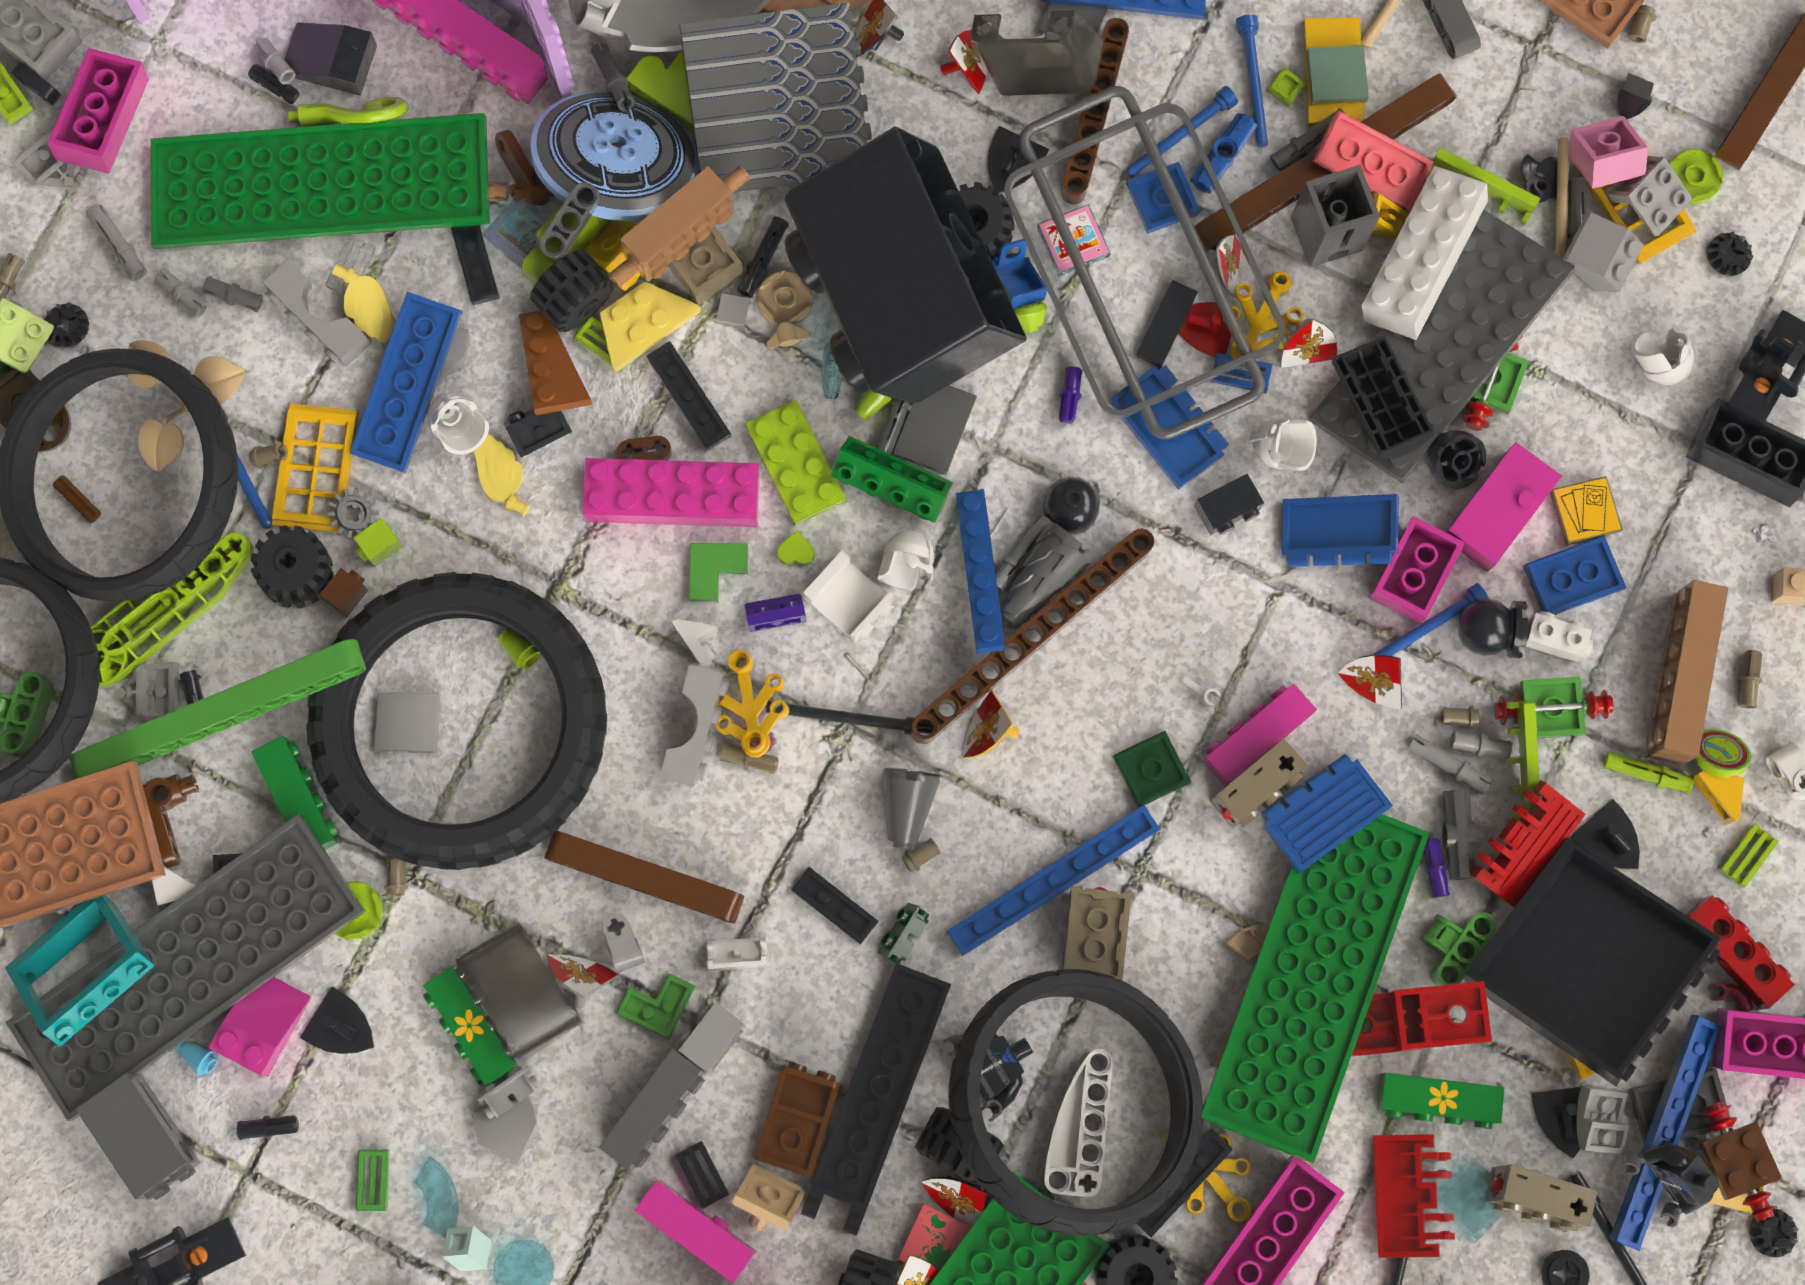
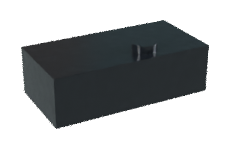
M1717 398L1705 411L1686 458L1790 508L1805 491V439L1765 421L1763 426H1760L1728 407V402Z

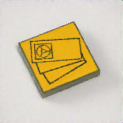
M1607 476L1555 488L1550 492L1566 546L1623 531Z

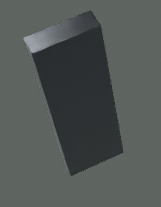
M480 225L451 227L472 306L499 299L498 289Z
M1172 280L1136 353V357L1162 368L1198 291Z
M810 867L791 889L793 893L860 945L879 922Z

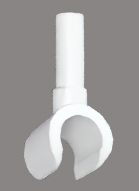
M1187 676L1182 680L1183 683L1200 695L1201 702L1205 706H1214L1207 699L1209 692L1217 698L1221 697L1220 692L1215 688L1206 690Z

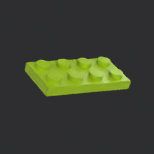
M796 399L745 423V427L795 526L846 502V497L837 479L831 477L832 469Z

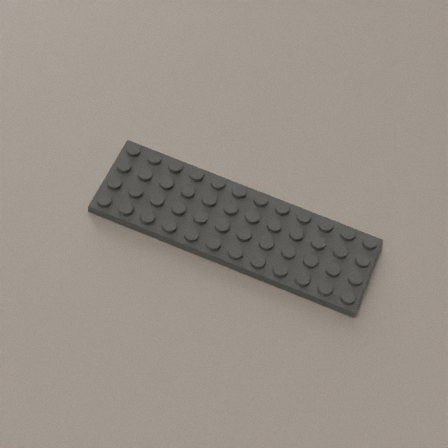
M297 814L134 930V934L155 966L61 1047L41 1032L27 1007L5 1023L67 1121H73L79 1117L75 1110L77 1107L125 1073L139 1074L366 911L301 814ZM120 941L39 998L50 1017L127 953Z

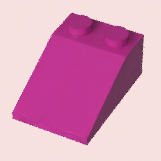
M273 977L232 1007L208 1048L260 1076L268 1077L312 997Z

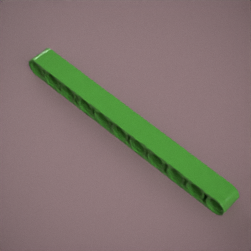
M354 639L341 641L76 751L69 757L74 779L130 761L137 762L139 766L357 676L366 670L359 643Z

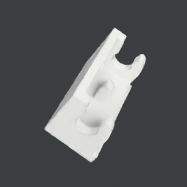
M767 937L707 941L709 971L769 967Z

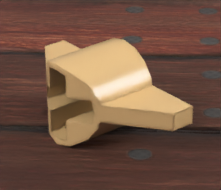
M782 322L766 344L768 349L779 346H792L799 341L812 337L810 331L799 328L789 322Z

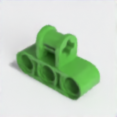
M36 672L24 673L19 678L13 695L0 692V724L3 725L0 733V748L4 752L18 758L27 753L38 741L54 692L53 683ZM39 681L38 690L32 693L33 685ZM30 709L29 718L23 721L24 712ZM21 737L20 745L14 749L15 740Z
M1479 913L1468 918L1461 928L1447 918L1436 914L1434 917L1435 922L1426 935L1422 934L1420 940L1442 956L1431 973V979L1436 986L1460 984L1463 981L1466 971L1495 934V919L1487 913ZM1476 920H1481L1485 923L1486 932L1484 935H1480L1475 931L1474 923ZM1460 943L1469 947V958L1463 959L1459 956L1458 946ZM1444 967L1449 968L1454 974L1451 983L1445 982L1441 977V971Z

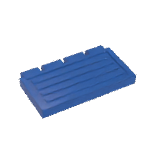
M1166 365L1159 370L1154 366L1138 378L1147 399L1171 389L1178 382V379ZM1126 386L1109 399L1110 405L1117 410L1126 409L1136 404L1129 386ZM1187 391L1151 406L1154 416L1162 428H1170L1203 413L1200 407L1190 412L1189 408L1196 402ZM1140 412L1122 418L1178 490L1224 456L1222 450L1229 445L1217 429L1210 434L1206 432L1213 426L1212 422L1178 437L1165 440L1151 434Z
M1397 494L1283 499L1282 556L1287 557L1288 567H1309L1310 556H1313V566H1337L1338 555H1341L1342 565H1365L1367 554H1370L1371 564H1392L1393 553H1398L1399 496Z
M1346 754L1342 755L1328 765L1333 776L1326 769H1322L1305 781L1306 786L1311 792H1308L1303 785H1300L1285 795L1282 800L1287 809L1277 801L1261 812L1262 817L1267 822L1263 828L1298 874L1393 806L1358 759L1352 762Z

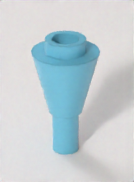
M184 1041L174 1048L198 1076H202L205 1073L209 1074L217 1064V1052L207 1047Z

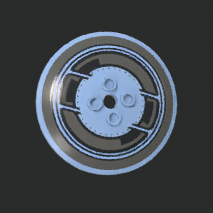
M588 91L563 98L541 114L532 131L530 157L541 182L561 201H566L577 184L587 182L597 188L601 195V201L592 216L618 221H635L645 219L699 174V160L695 141L691 133L677 117L656 103H651L645 98L632 95L635 100L634 106L628 110L625 102H623L625 106V111L618 108L614 96L610 95L608 91ZM612 143H618V144H621L622 147H621V148L614 147V146H612L611 144H612ZM582 190L579 195L581 204H589L593 200L592 190Z

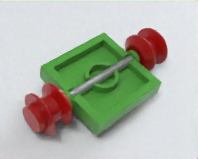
M1517 343L1510 352L1518 350L1519 346ZM1510 353L1505 356L1471 398V401L1474 402L1466 404V408L1470 413L1462 415V420L1468 428L1475 431L1488 428L1490 424L1485 419L1494 415L1492 409L1507 415L1509 414L1529 361Z
M1580 677L1533 679L1520 682L1521 699L1536 703L1537 739L1584 736L1586 734L1584 712H1586L1591 720H1594L1596 714L1599 713L1602 714L1604 719H1607L1609 713H1612L1614 709L1613 698L1607 694L1606 690H1602L1600 696H1595L1593 691H1589L1585 700H1582ZM1513 695L1511 701H1520L1516 695ZM1500 696L1499 701L1494 703L1495 719H1500L1502 725H1505L1507 719H1512L1514 724H1518L1517 708H1507L1504 697Z

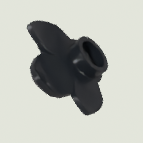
M1527 154L1520 164V175L1526 182L1524 190L1541 198L1539 203H1543L1549 198L1556 199L1557 158L1548 157L1539 163Z

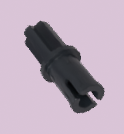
M266 1115L263 1119L237 1122V1136L239 1140L258 1137L271 1139L275 1135L297 1133L299 1130V1120L295 1115L270 1118L269 1115Z

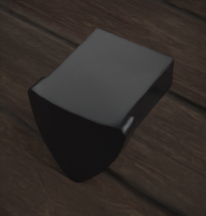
M1628 72L1618 93L1620 116H1624L1627 120L1642 113L1652 102L1650 96L1654 83Z

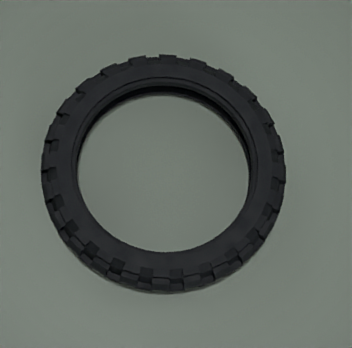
M449 572L434 574L432 577L419 580L416 578L397 585L396 589L384 595L380 594L364 605V609L353 619L350 618L340 629L332 645L344 640H357L366 670L357 676L309 695L307 705L309 707L306 731L307 745L310 747L312 757L311 764L317 781L320 783L326 799L335 812L346 822L350 829L382 852L408 863L442 870L482 868L499 864L501 861L527 852L536 847L546 837L551 836L566 822V819L575 808L579 807L589 791V786L595 773L598 772L603 756L605 736H607L606 695L602 677L589 647L575 626L559 609L530 589L513 581L496 578L493 575L473 572L472 574ZM468 618L484 620L499 624L522 636L541 653L550 667L558 687L562 713L561 730L555 754L549 767L534 788L516 804L497 815L464 824H439L414 818L396 809L385 800L375 789L362 767L354 734L355 709L361 687L369 671L380 656L393 643L411 631L424 625L447 619Z

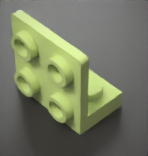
M2 298L0 301V361L26 374L52 334L54 326Z

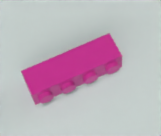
M1292 684L1288 689L1284 685L1271 695L1273 701L1265 707L1261 703L1249 714L1252 718L1245 725L1241 722L1237 723L1227 732L1230 737L1221 744L1217 740L1205 751L1208 756L1203 762L1224 787L1228 786L1316 712L1317 709L1295 684Z

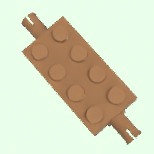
M738 165L736 169L721 180L707 166L620 238L626 260L608 273L612 282L618 288H621L624 283L638 272L647 282L653 277L654 279L659 278L665 273L667 266L674 260L682 259L689 252V247L696 241L698 243L704 241L710 235L711 229L714 226L728 221L733 214L732 211H734L732 194L747 181L751 180L746 170Z

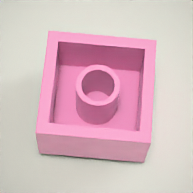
M1624 116L1571 129L1569 158L1592 188L1603 187L1608 184L1645 175L1648 147Z

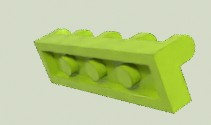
M1441 147L1432 160L1434 163L1428 176L1434 166L1487 183L1488 196L1502 203L1498 211L1504 213L1506 207L1509 206L1523 213L1521 223L1525 225L1541 199Z
M1529 700L1506 702L1507 708H1517L1518 727L1508 728V734L1519 735L1520 756L1509 757V763H1520L1521 785H1512L1511 792H1522L1523 794L1528 789L1540 798V795L1533 790L1539 782L1536 703ZM1522 795V807L1530 814L1536 805L1529 802ZM1514 811L1512 812V817L1515 819L1521 818Z

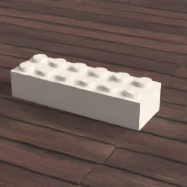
M1434 166L1362 304L1364 322L1417 340L1488 202L1487 183Z

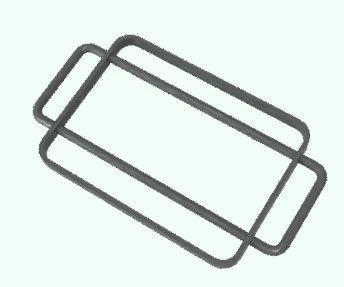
M1112 86L1024 127L1020 134L1019 144L1028 165L1011 173L1006 180L1004 189L1006 200L1023 239L1027 242V248L1043 282L1048 288L1047 292L1103 412L1115 418H1125L1140 412L1151 434L1159 439L1168 440L1258 400L1264 392L1265 381L1256 359L1271 353L1279 347L1283 340L1285 329L1283 319L1184 109L1176 104L1164 103L1141 112L1135 97L1128 89L1121 86ZM1119 97L1124 101L1131 118L1039 160L1037 159L1030 143L1032 135L1111 98ZM1161 114H1174L1183 122L1276 322L1278 335L1275 340L1253 352L1147 126L1146 121ZM1132 127H1136L1241 354V357L1148 399L1144 394L1042 170L1051 164ZM1029 174H1032L1135 399L1136 404L1131 407L1117 410L1109 407L1103 400L1011 197L1012 187L1015 182ZM1242 365H1246L1253 380V388L1250 392L1170 428H1162L1158 424L1151 406Z

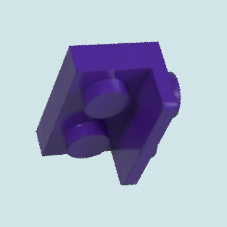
M801 594L745 604L749 632L806 622Z

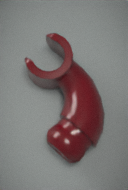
M1709 984L1708 987H1718L1720 989V995L1710 998L1712 1001H1721L1729 995L1736 1002L1737 1010L1751 1011L1753 1009L1751 1001L1753 999L1744 988L1734 984Z

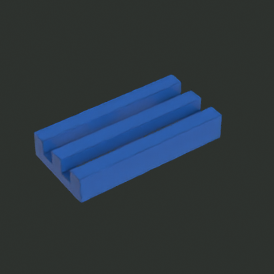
M1217 353L1213 369L1220 367L1221 362L1228 363L1233 361L1232 357ZM1256 361L1260 370L1265 371L1263 375L1265 381L1263 393L1266 394L1272 364ZM1233 369L1225 373L1252 380L1249 372L1245 370ZM1222 375L1211 379L1212 383L1252 390L1253 382Z

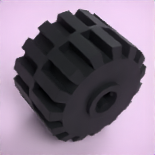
M974 182V187L968 188L967 184L960 185L961 191L959 193L974 225L976 221H981L983 225L979 226L977 231L991 259L996 253L999 255L1001 247L1013 239L1011 233L1014 230V221L1010 206L1003 194L999 195L996 188L990 185L988 188H984L982 183Z
M579 249L557 260L541 275L531 290L530 300L559 332H567L586 322L591 315L593 316L604 305L614 289V283L585 250Z
M287 525L279 526L280 533L274 534L271 529L265 533L268 537L265 543L261 540H258L255 547L258 550V554L252 553L250 560L254 565V568H251L252 576L256 579V583L274 603L278 601L282 607L290 608L291 604H295L298 609L306 607L305 601L310 600L313 604L319 601L317 594L326 587L327 580L333 578L334 573L330 567L334 566L332 558L323 543L310 530L307 533L300 526L295 525L294 530H290ZM290 560H294L295 563L291 565V568L287 569L286 566L290 565Z
M936 1107L914 1147L921 1155L974 1185H980L967 1167L957 1146L952 1130L949 1109ZM988 1132L995 1150L1000 1155L1005 1145L999 1138Z
M1124 1234L1121 1235V1239L1109 1241V1248L1104 1252L1098 1265L1094 1267V1274L1097 1280L1095 1281L1096 1285H1177L1178 1282L1174 1272L1177 1270L1175 1262L1171 1260L1167 1250L1153 1239L1141 1234H1137V1236ZM1137 1268V1271L1141 1274L1140 1278H1134L1130 1282L1131 1278L1127 1275L1128 1271H1135Z
M856 1249L851 1254L845 1273L842 1272L838 1285H896L900 1274L899 1263Z

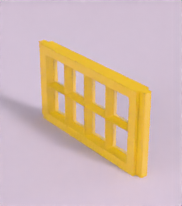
M1576 167L1575 169L1577 170V172H1578V174L1580 175V177H1583V175L1580 173V171H1579V170L1577 169V167ZM1586 181V186L1608 220L1626 227L1630 231L1643 224L1639 218L1626 226L1617 210L1628 204L1616 203L1612 205L1603 191L1616 183L1592 188ZM1684 209L1675 217L1679 222L1678 225L1644 243L1636 259L1638 264L1647 261L1697 232L1694 227L1695 225Z
M289 404L283 439L288 456L285 460H280L272 513V526L287 525L289 528H294L296 525L303 527L304 530L337 533L340 526L337 524L330 527L329 523L335 521V517L311 514L314 496L335 498L334 495L336 493L341 498L344 497L343 489H348L353 458L350 451L356 437L358 410ZM297 422L319 423L317 440L296 439ZM324 424L346 426L344 442L322 441ZM294 445L315 447L313 465L292 463ZM321 448L342 450L340 467L319 465ZM290 469L312 471L309 489L288 487ZM317 472L339 474L336 492L315 490ZM287 493L308 495L306 513L284 511Z

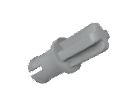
M258 38L254 49L264 60V66L268 70H272L281 84H288L293 81L296 74L285 61L284 54L276 50L269 39Z

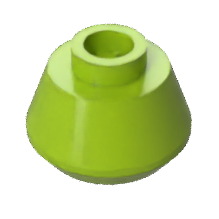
M1043 301L1014 308L1025 333L1035 332L1039 330V326L1043 325L1047 311V305Z

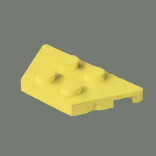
M644 281L600 312V320L604 330L612 371L616 373L700 313V306Z

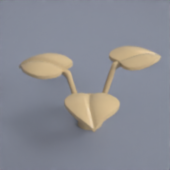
M137 340L128 346V349L154 352L171 359L164 347L152 341ZM208 356L202 359L196 366L194 375L211 390L219 403L222 404L237 391L247 371L225 358ZM127 374L130 381L139 388L150 389L159 382V380L149 375ZM178 396L177 400L182 405V408L165 416L162 422L156 419H148L141 426L138 433L140 453L145 462L157 472H161L167 465L175 461L184 447V436L181 429L175 424H168L171 419L184 412H189Z

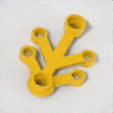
M1282 271L1273 273L1267 284L1275 304L1280 296H1284L1289 292L1292 284L1290 276ZM1276 279L1284 280L1285 284H1278ZM1242 282L1236 286L1234 296L1240 302L1249 324L1250 330L1245 338L1253 352L1273 342L1278 335L1277 332L1274 338L1256 342L1261 333L1278 328L1274 318H1269L1271 312L1265 300L1257 314L1251 299L1252 287L1248 283ZM1244 289L1248 292V294L1241 295L1239 293V290ZM1231 305L1239 323L1241 312L1238 307ZM1291 307L1286 314L1281 315L1284 327L1288 325L1298 326L1302 322L1304 313L1301 308ZM1290 314H1297L1299 319H1292ZM1284 330L1283 337H1285L1288 341L1289 337L1291 336V333L1287 330ZM1235 341L1230 350L1233 360L1241 357ZM1281 342L1278 348L1283 349L1286 342Z
M738 649L730 654L728 665L738 675L743 704L731 698L726 692L723 700L718 703V707H725L745 719L747 730L735 725L733 720L727 715L720 716L718 724H715V728L721 734H730L740 740L742 750L748 756L760 757L770 747L769 733L779 719H784L788 716L789 707L783 700L778 699L771 703L770 712L760 726L758 716L772 695L780 692L784 688L785 683L779 674H769L765 679V685L754 700L750 671L754 663L753 658L747 651ZM742 661H747L742 668H739V664ZM775 679H779L778 684L774 687H771V682ZM778 706H783V710L780 713H775ZM724 721H728V726L721 729V724ZM756 740H760V744L753 748V743Z
M1169 1128L1165 1134V1143L1168 1139ZM1218 1134L1220 1137L1225 1138L1227 1144L1231 1146V1140L1227 1135ZM1242 1157L1235 1160L1224 1159L1215 1170L1230 1171L1238 1176H1244L1250 1171V1163ZM1238 1161H1243L1246 1164V1170L1242 1173L1236 1170V1163ZM1213 1171L1205 1180L1226 1204L1227 1216L1236 1222L1245 1221L1251 1214L1249 1202L1241 1197L1236 1198L1216 1172ZM1204 1181L1190 1195L1186 1202V1208L1190 1213L1200 1214L1205 1208V1203L1202 1199ZM1193 1199H1197L1201 1203L1198 1211H1193L1190 1207V1202ZM1237 1203L1243 1207V1212L1238 1216L1232 1211V1207Z

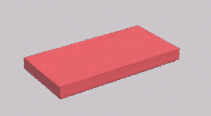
M1335 111L1312 163L1330 173L1361 165L1373 196L1379 193L1410 213L1434 161L1343 112Z

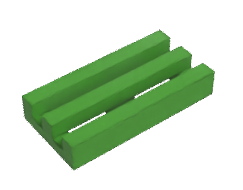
M358 1150L355 1211H387L390 1150ZM366 1156H371L369 1205H364ZM378 1156H382L380 1205H376Z

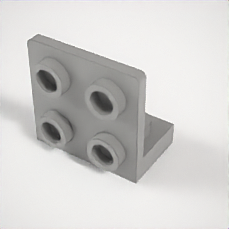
M1647 156L1645 175L1619 181L1607 194L1613 203L1631 204L1652 236H1659L1692 200L1691 195L1667 159L1657 156Z

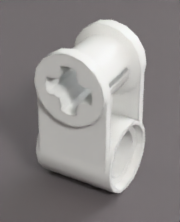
M1790 742L1767 756L1765 761L1771 773L1787 792V795L1794 800L1801 801L1805 799V787L1801 789L1799 786L1801 782L1805 783V756L1795 743Z

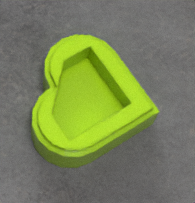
M798 530L781 543L777 550L778 559L786 565L797 563L801 566H808L815 558L814 548Z

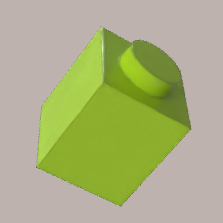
M382 518L353 537L358 544L354 548L364 563L370 560L374 566L403 547Z

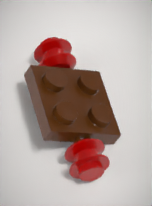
M1723 1101L1706 1107L1708 1113L1703 1115V1117H1709L1712 1121L1711 1126L1708 1128L1709 1130L1723 1131L1720 1132V1136L1699 1143L1712 1174L1719 1179V1189L1724 1201L1748 1193V1195H1751L1747 1196L1742 1205L1750 1206L1752 1210L1748 1218L1755 1217L1758 1222L1774 1216L1772 1210L1777 1208V1206L1769 1205L1767 1199L1771 1193L1760 1191L1759 1187L1782 1179L1780 1171L1757 1121L1735 1130L1733 1128L1728 1129V1127L1734 1125L1737 1117H1730L1727 1111L1731 1105L1725 1106Z

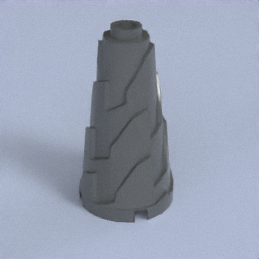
M1052 521L1047 524L1036 540V546L1022 565L1024 568L1007 590L1008 595L1000 606L1002 624L1010 630L1013 626L1019 628L1033 614L1036 615L1055 593L1058 594L1075 576L1078 577L1095 558L1091 551L1088 549L1085 551L1081 548L1082 543Z

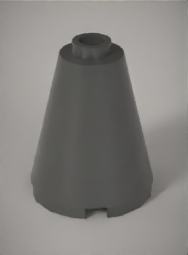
M884 768L882 780L888 840L893 842V847L910 849L911 844H917L940 784V775L923 771H907V769Z

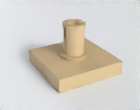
M753 1164L737 1191L732 1204L751 1213L748 1219V1224L751 1228L754 1227L759 1219L757 1231L765 1230L767 1223L786 1231L807 1190Z

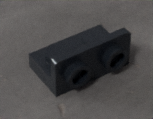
M534 408L525 413L519 410L510 414L507 417L508 421L503 423L521 458L572 432L562 411L535 415Z

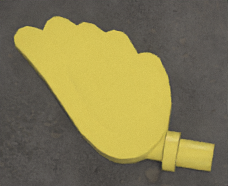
M336 264L332 274L344 279V282L349 284L344 296L343 306L345 315L353 319L355 326L361 332H365L368 337L376 338L383 344L387 343L391 338L396 321L381 285L370 276L357 274L354 268L348 269Z
M488 434L482 445L473 451L480 484L484 493L491 501L504 503L505 509L509 511L514 510L525 516L529 506L519 501V497L515 495L520 488L523 478L522 464L515 461L513 450L506 448L501 441H496L493 436Z

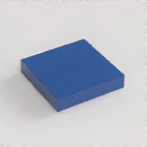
M1176 162L1166 166L1190 218L1198 216L1200 209L1180 163ZM1156 170L1127 180V188L1147 234L1179 223Z

